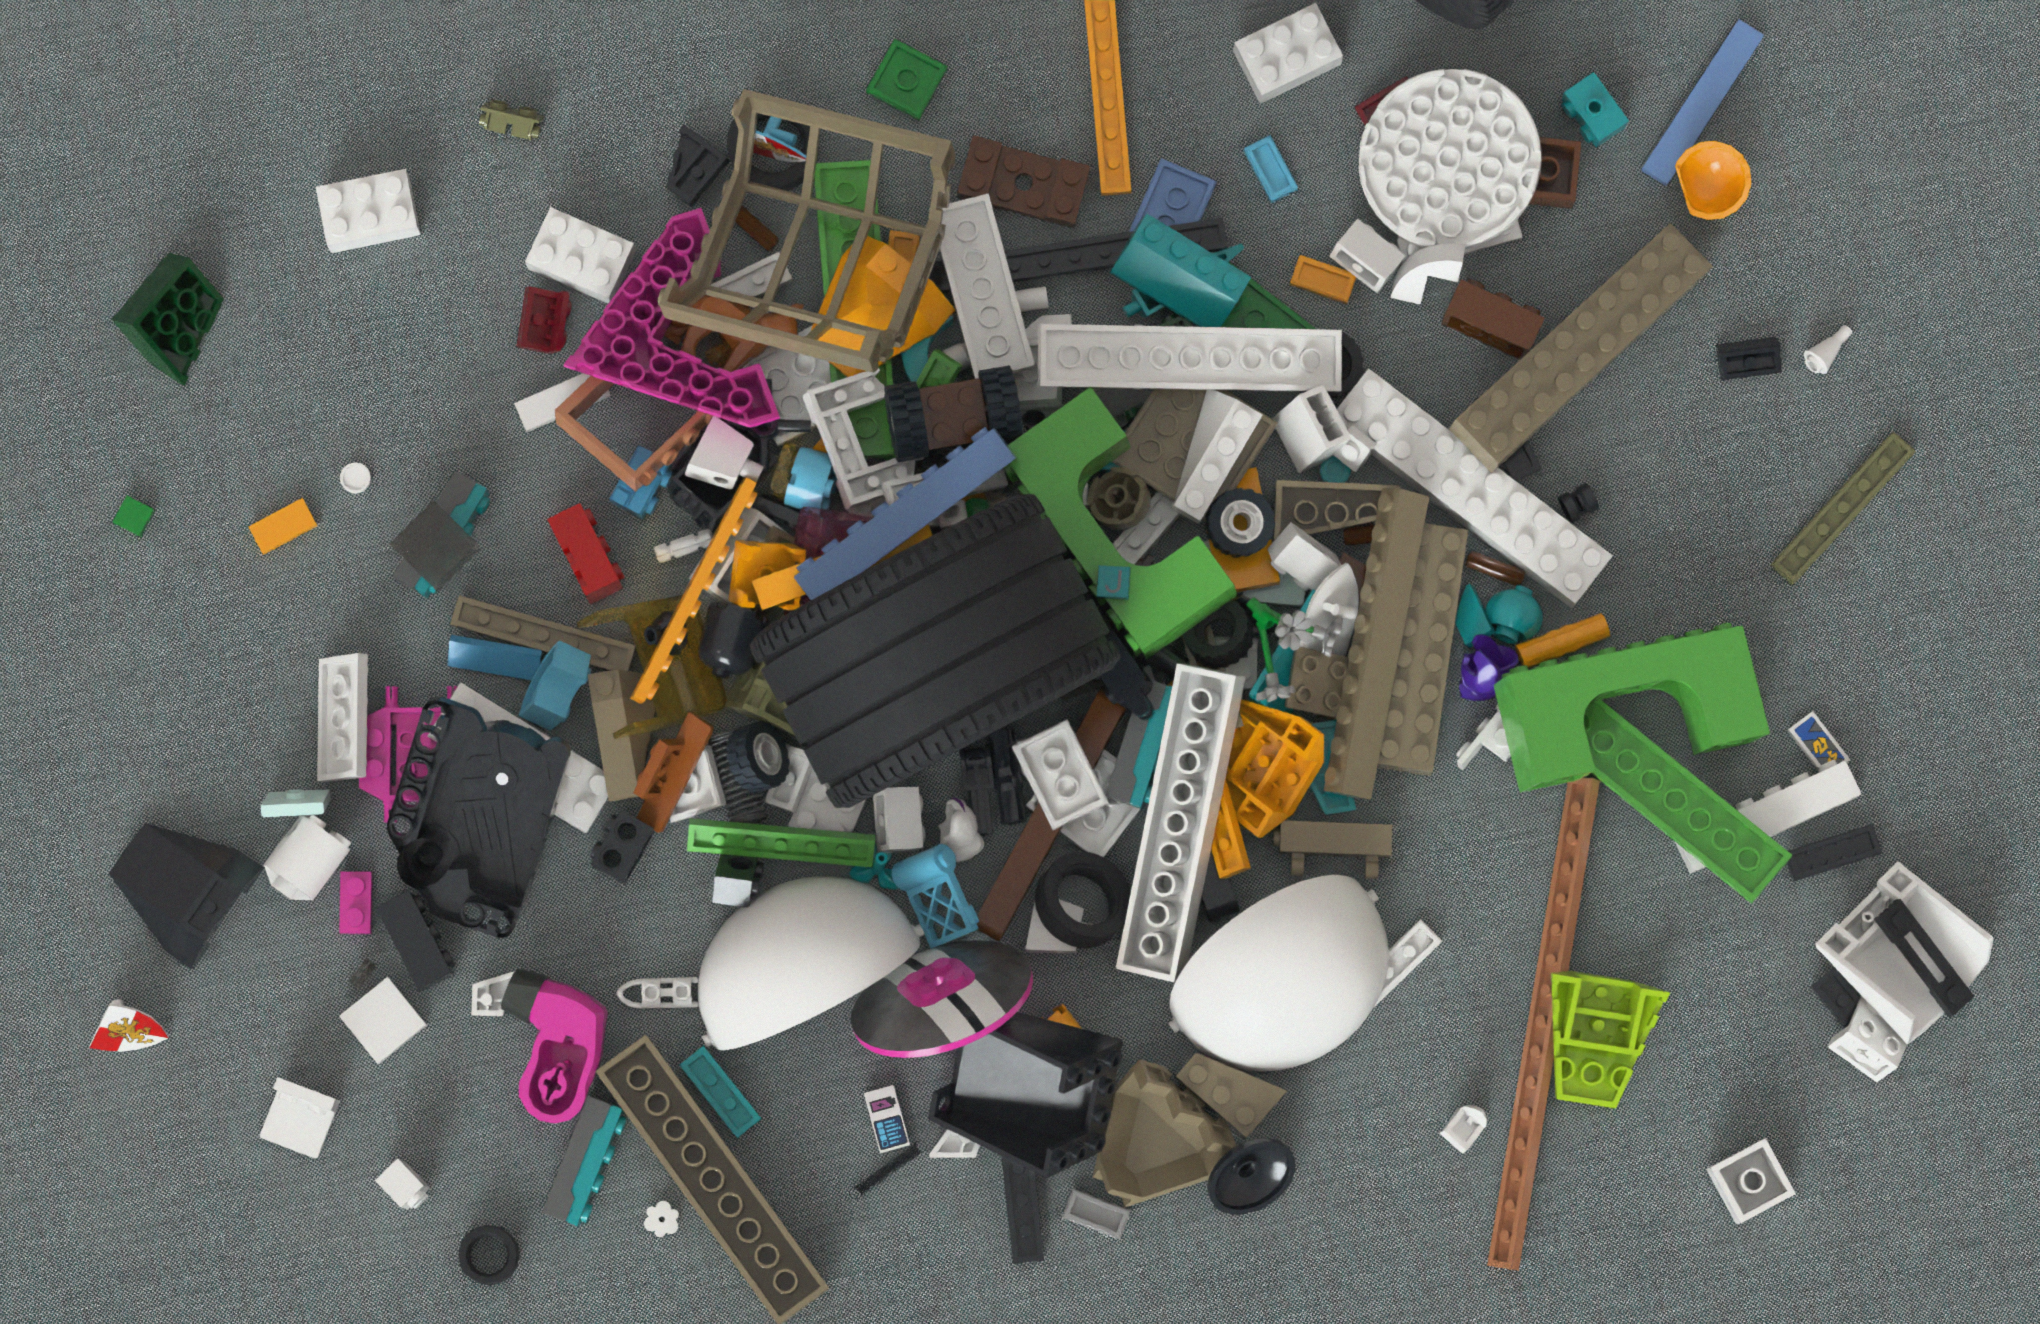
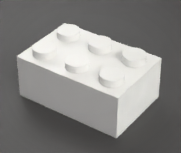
M1316 3L1234 42L1233 52L1260 104L1340 66L1343 59V54Z
M406 169L316 187L326 243L331 253L421 235L410 176Z
M550 207L525 263L528 269L608 304L619 290L636 253V248L633 242Z

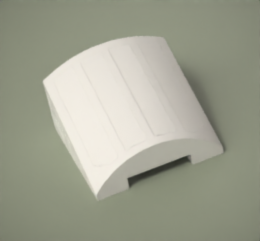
M1897 861L1877 881V887L1840 924L1836 923L1816 943V947L1908 1045L1934 1024L1945 1012L1929 993L1930 990L1897 946L1891 943L1874 918L1884 912L1883 910L1888 908L1890 904H1893L1894 900L1901 899L1967 987L1971 985L1988 964L1994 938ZM1910 931L1904 938L1939 983L1944 981L1945 976Z

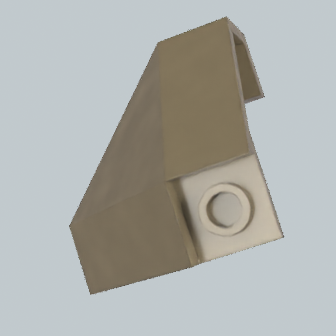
M1141 1059L1120 1080L1112 1095L1111 1116L1107 1122L1105 1132L1106 1143L1102 1152L1097 1155L1092 1177L1104 1181L1107 1193L1121 1196L1125 1207L1208 1180L1218 1160L1227 1151L1236 1146L1230 1127L1220 1117L1215 1121L1202 1109L1205 1106L1203 1101L1187 1087L1182 1091L1169 1079L1173 1074L1164 1066Z

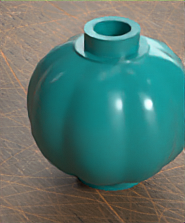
M1516 585L1515 589L1502 590L1489 599L1485 612L1496 632L1493 634L1495 638L1508 644H1516L1517 641L1532 638L1540 631L1543 623V611L1539 603L1532 597L1533 591L1531 589Z

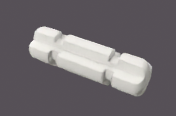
M709 529L699 531L697 536L690 534L670 541V545L664 543L656 546L654 550L659 563L670 561L672 556L679 558L699 551V547L706 549L713 537L712 532Z

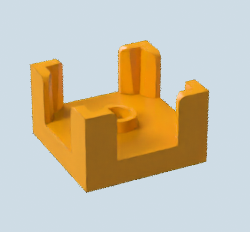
M736 540L728 601L740 607L755 608V604H760L752 580L793 566L795 562H804L806 549L790 543ZM800 597L776 606L784 610H795L800 606Z

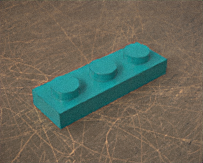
M704 1046L679 1065L737 1139L762 1120Z

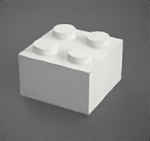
M1766 1138L1706 1169L1736 1224H1740L1796 1194Z

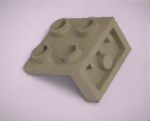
M1303 647L1295 650L1288 686H1294L1296 692L1291 693V697L1285 699V707L1314 713L1320 718L1336 719L1343 693L1342 684L1346 677L1348 657L1331 654L1329 658L1322 654L1321 651Z

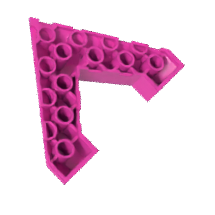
M698 208L671 217L666 224V229L657 240H654L643 255L641 263L621 285L603 310V315L598 321L594 322L581 340V345L564 363V367L750 428L780 419L760 363L729 372L720 367L719 369L702 363V359L681 350L679 352L664 346L663 342H661L672 320L664 317L658 305L659 293L663 287L666 288L669 278L676 279L679 288L691 278L692 265L695 260H699L702 252L701 244L703 237L706 233L709 234L710 232L702 208ZM721 259L714 278L721 276Z

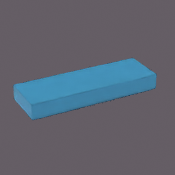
M451 635L447 666L532 680L541 664L542 650Z

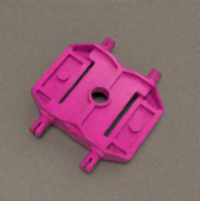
M392 686V698L391 687H385L384 708L367 716L366 777L359 778V788L383 801L385 823L388 822L423 707L400 708L398 705V687ZM447 686V699H450L453 695V687ZM441 707L430 709L434 712V717L429 725L435 724L442 713ZM392 725H396V786H391ZM423 733L420 736L422 745L426 748H434L437 742L427 736L429 733ZM412 763L411 769L415 775L419 777L427 775L428 768L425 764ZM405 790L403 792V800L405 802H419V796L415 791Z

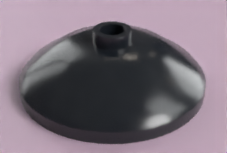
M1259 1138L1240 1143L1227 1151L1215 1164L1207 1183L1208 1196L1214 1206L1224 1213L1241 1215L1260 1210L1274 1202L1287 1189L1295 1173V1158L1288 1146L1279 1140Z

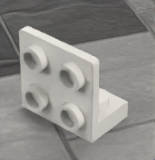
M1862 996L1859 999L1849 1025L1833 1036L1828 1045L1831 1050L1876 1082L1898 1068L1907 1046L1905 1041Z
M277 1077L273 1087L277 1092L261 1130L260 1138L316 1159L320 1155L340 1101Z

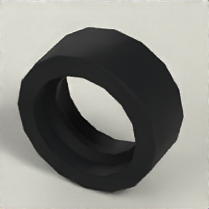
M491 1225L477 1227L467 1233L460 1244L458 1253L460 1267L466 1276L476 1283L486 1285L502 1283L511 1277L518 1266L520 1256L518 1244L513 1236L503 1228ZM490 1236L503 1242L507 1249V1260L502 1269L496 1273L486 1274L474 1267L470 1255L472 1247L478 1240Z

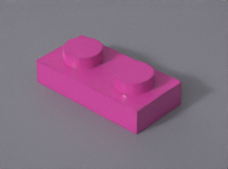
M340 871V934H372L373 872Z

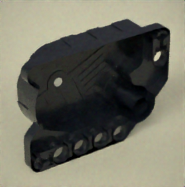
M436 696L427 701L422 709L387 822V831L399 853L397 858L399 877L406 885L419 890L433 915L498 938L507 937L513 932L522 906L529 896L536 874L534 872L547 840L546 834L558 805L557 800L571 755L570 745L565 739L553 737L545 740L533 729L511 723L508 720L484 722L477 709L444 697ZM439 705L441 706V712L445 715H441L438 718L435 726L429 725L434 717V712L430 709ZM423 733H431L436 737L437 743L434 748H426L422 745L420 736ZM416 761L425 763L428 768L427 775L423 777L415 775L411 769L412 763ZM405 790L415 791L419 796V802L415 805L407 804L403 800V792ZM398 818H404L410 824V831L399 833L394 827V821ZM419 854L429 857L433 865L423 863L419 858ZM468 905L478 907L481 912L480 918L477 920L467 918L464 912L465 907ZM491 911L492 913L489 918L492 919H489L487 924H484L483 921L487 916V912ZM500 916H504L506 918L505 923L509 924L503 929H500L498 927L499 923L495 921Z

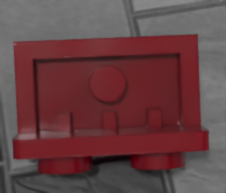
M531 286L525 288L516 347L546 354L561 351L567 340V331L564 328L566 318L569 317L572 303L569 300L570 292H554Z

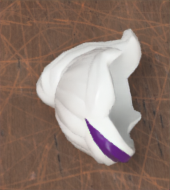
M955 797L951 798L946 803V819L938 825V828L941 830L940 844H945L951 848L956 856V862L970 860L980 853L984 848V840L977 832L978 825L973 811L966 805L964 800Z

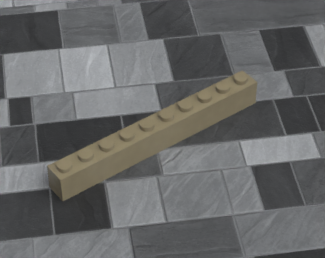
M1382 488L1381 496L1378 499V512L1375 526L1372 530V543L1366 561V574L1360 591L1361 600L1358 615L1354 622L1355 631L1352 646L1348 653L1349 662L1346 677L1342 684L1343 693L1340 708L1336 715L1337 723L1334 738L1331 742L1329 765L1325 773L1324 791L1351 798L1371 800L1430 496L1401 488Z

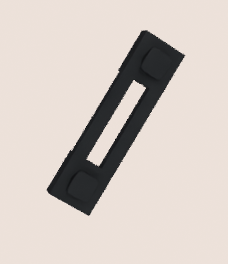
M1901 899L1894 900L1893 904H1890L1888 908L1883 910L1884 912L1874 918L1875 922L1891 943H1894L1929 988V993L1947 1016L1955 1015L1975 996ZM1910 931L1945 976L1944 981L1939 983L1904 938Z

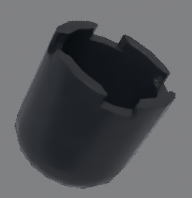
M711 602L698 646L700 660L705 666L712 669V675L719 678L729 679L730 675L747 673L755 663L750 644L757 634L767 627L768 618L762 617L761 620L755 618L756 612L729 603H727L726 609L717 608V602Z

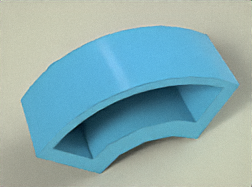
M559 640L550 649L536 670L524 696L519 717L550 731L559 723L565 722L570 714V704L579 687L588 681V674H591V668H589L591 655Z

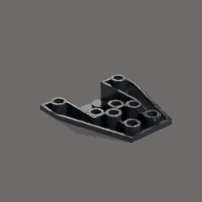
M144 823L109 875L164 950L190 969H193L210 945L207 942L209 937L241 892L247 893L264 867L237 849Z

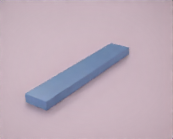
M1738 19L1642 167V172L1667 187L1676 173L1675 165L1677 160L1688 148L1694 145L1763 39L1764 34Z

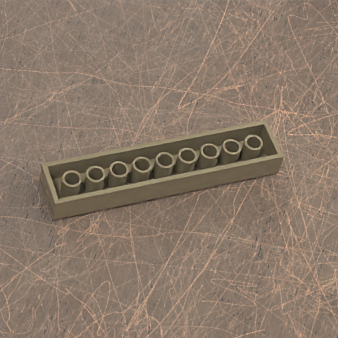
M1669 223L1460 414L1449 430L1491 473L1494 472L1705 278L1713 266Z
M646 1034L595 1071L777 1324L785 1323L830 1290L823 1277Z

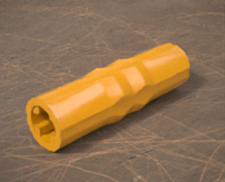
M1599 613L1576 623L1563 625L1559 629L1550 630L1544 635L1515 645V650L1521 666L1528 665L1529 668L1550 659L1561 658L1567 653L1576 652L1582 647L1610 637V630L1602 613Z

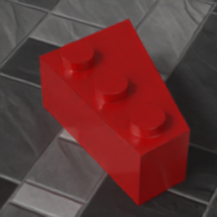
M578 503L547 519L590 605L623 589L620 580L625 577L617 562L610 563L606 553L610 552L611 549L603 535L597 537L593 529L597 522L590 508L583 510L581 504Z

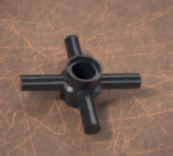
M766 379L772 395V379ZM719 418L735 430L749 431L752 437L758 440L757 463L764 466L762 471H769L770 441L775 439L780 432H811V420L777 419L772 421L773 426L769 431L761 432L756 426L750 428Z

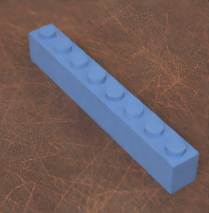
M986 427L981 429L971 437V440L974 442L965 450L959 446L945 456L949 462L941 468H938L936 464L921 474L924 480L913 487L909 483L896 493L899 499L890 506L886 501L871 511L874 517L864 524L859 520L846 530L849 534L847 538L840 543L835 538L821 549L824 555L816 561L810 557L796 568L799 573L794 576V579L809 599H815L870 568L1015 460L1017 457L995 428L990 431Z

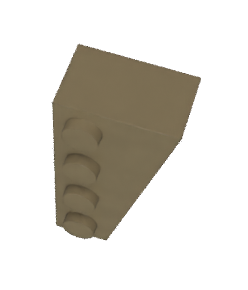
M1276 480L1274 522L1276 524L1275 529H1273V542L1290 522L1308 535L1376 522L1378 499L1381 496L1382 488H1400V485Z

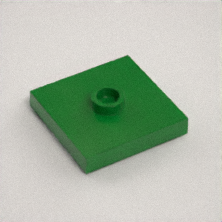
M894 38L868 85L866 93L920 121L947 72L948 66Z

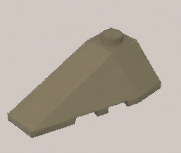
M620 669L588 674L609 802L638 797L633 792L637 786L638 775L645 769L653 717L657 707L655 695L652 700L646 698L642 704L630 699L642 673Z

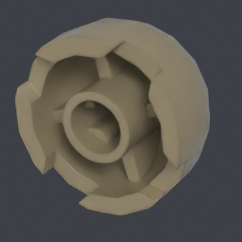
M1113 467L1110 469V472L1105 473L1100 479L1098 477L1094 479L1088 490L1087 503L1094 517L1102 525L1113 530H1127L1138 525L1145 518L1150 508L1151 496L1147 484L1135 471L1126 467Z

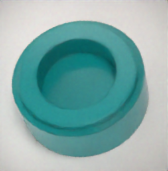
M1331 456L1323 461L1319 470L1322 482L1346 483L1351 469L1335 456Z

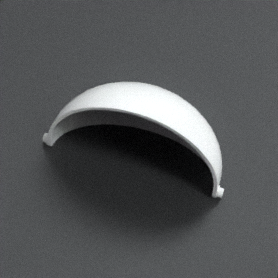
M1327 875L1298 882L1255 903L1211 936L1185 965L1170 995L1169 1002L1173 1020L1168 1023L1174 1033L1179 1030L1183 1032L1198 1050L1211 1059L1227 1066L1247 1071L1265 1072L1293 1068L1313 1061L1332 1051L1347 1040L1366 1020L1374 1008L1385 983L1389 952L1385 927L1374 903L1379 900L1373 889L1368 892L1364 890L1358 881L1349 876Z
M815 876L791 880L769 888L758 894V897H753L749 907H739L726 920L712 939L705 953L698 980V1001L707 1034L701 1037L707 1047L713 1045L718 1050H729L760 1041L798 1025L847 1000L895 970L920 947V937L925 935L920 924L916 926L911 925L906 915L889 897L859 881L835 876Z

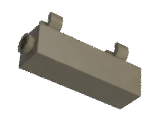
M1283 821L1279 824V828H1274L1273 846L1279 847V854L1291 855L1290 876L1304 875V855L1363 857L1365 858V879H1377L1379 858L1390 859L1392 856V825Z

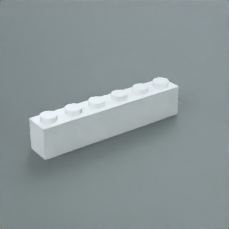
M1834 759L1819 766L1820 772L1809 777L1808 772L1791 779L1793 785L1785 789H1781L1780 785H1777L1763 792L1765 798L1753 802L1751 797L1736 804L1735 807L1742 815L1768 836L1772 837L1859 797L1861 791L1847 762L1843 761L1837 764ZM1676 843L1690 874L1706 867Z

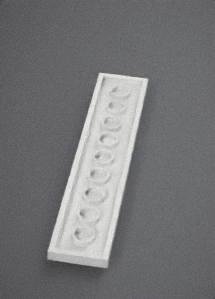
M1073 324L1038 325V387L1309 391L1324 384L1327 392L1341 391L1342 330Z

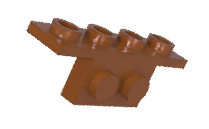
M688 712L676 738L659 739L650 751L651 757L645 769L640 772L637 778V786L633 793L641 799H645L636 818L653 827L657 833L664 831L714 730L711 724L693 712Z

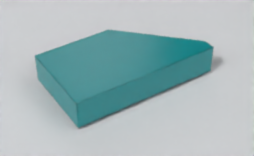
M1470 583L1465 587L1455 619L1463 641L1469 648L1473 647L1472 640L1476 635L1491 636L1496 633L1488 620L1475 587Z

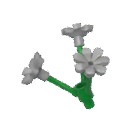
M1253 597L1246 606L1253 612L1252 617L1257 621L1256 625L1260 633L1268 673L1265 675L1267 687L1262 692L1256 694V701L1267 699V702L1276 700L1277 696L1281 699L1291 697L1290 694L1295 693L1296 690L1294 686L1279 684L1278 674L1274 673L1266 630L1277 624L1275 634L1280 637L1279 645L1283 649L1290 647L1293 651L1300 648V640L1308 643L1312 637L1320 639L1323 644L1321 653L1330 658L1336 639L1335 636H1338L1342 630L1343 619L1336 618V621H1332L1327 629L1318 625L1313 627L1312 620L1305 618L1304 612L1295 611L1292 616L1288 613L1282 615L1272 610L1266 603L1261 604Z

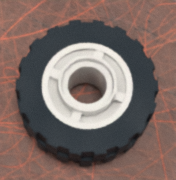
M1236 488L1226 491L1212 502L1209 511L1206 513L1205 529L1208 532V539L1212 541L1216 549L1222 551L1221 553L1229 554L1236 558L1247 557L1263 549L1268 541L1271 540L1276 524L1274 522L1275 514L1271 510V504L1263 498L1262 494H1257L1252 489ZM1235 515H1242L1247 520L1245 531L1237 530L1234 527L1233 518Z
M759 721L732 731L733 734L729 736V742L726 747L727 761H729V768L735 780L741 784L743 789H747L751 793H759L778 787L781 783L785 782L786 776L789 773L790 759H788V749L785 746V741L776 728L774 729L770 723Z

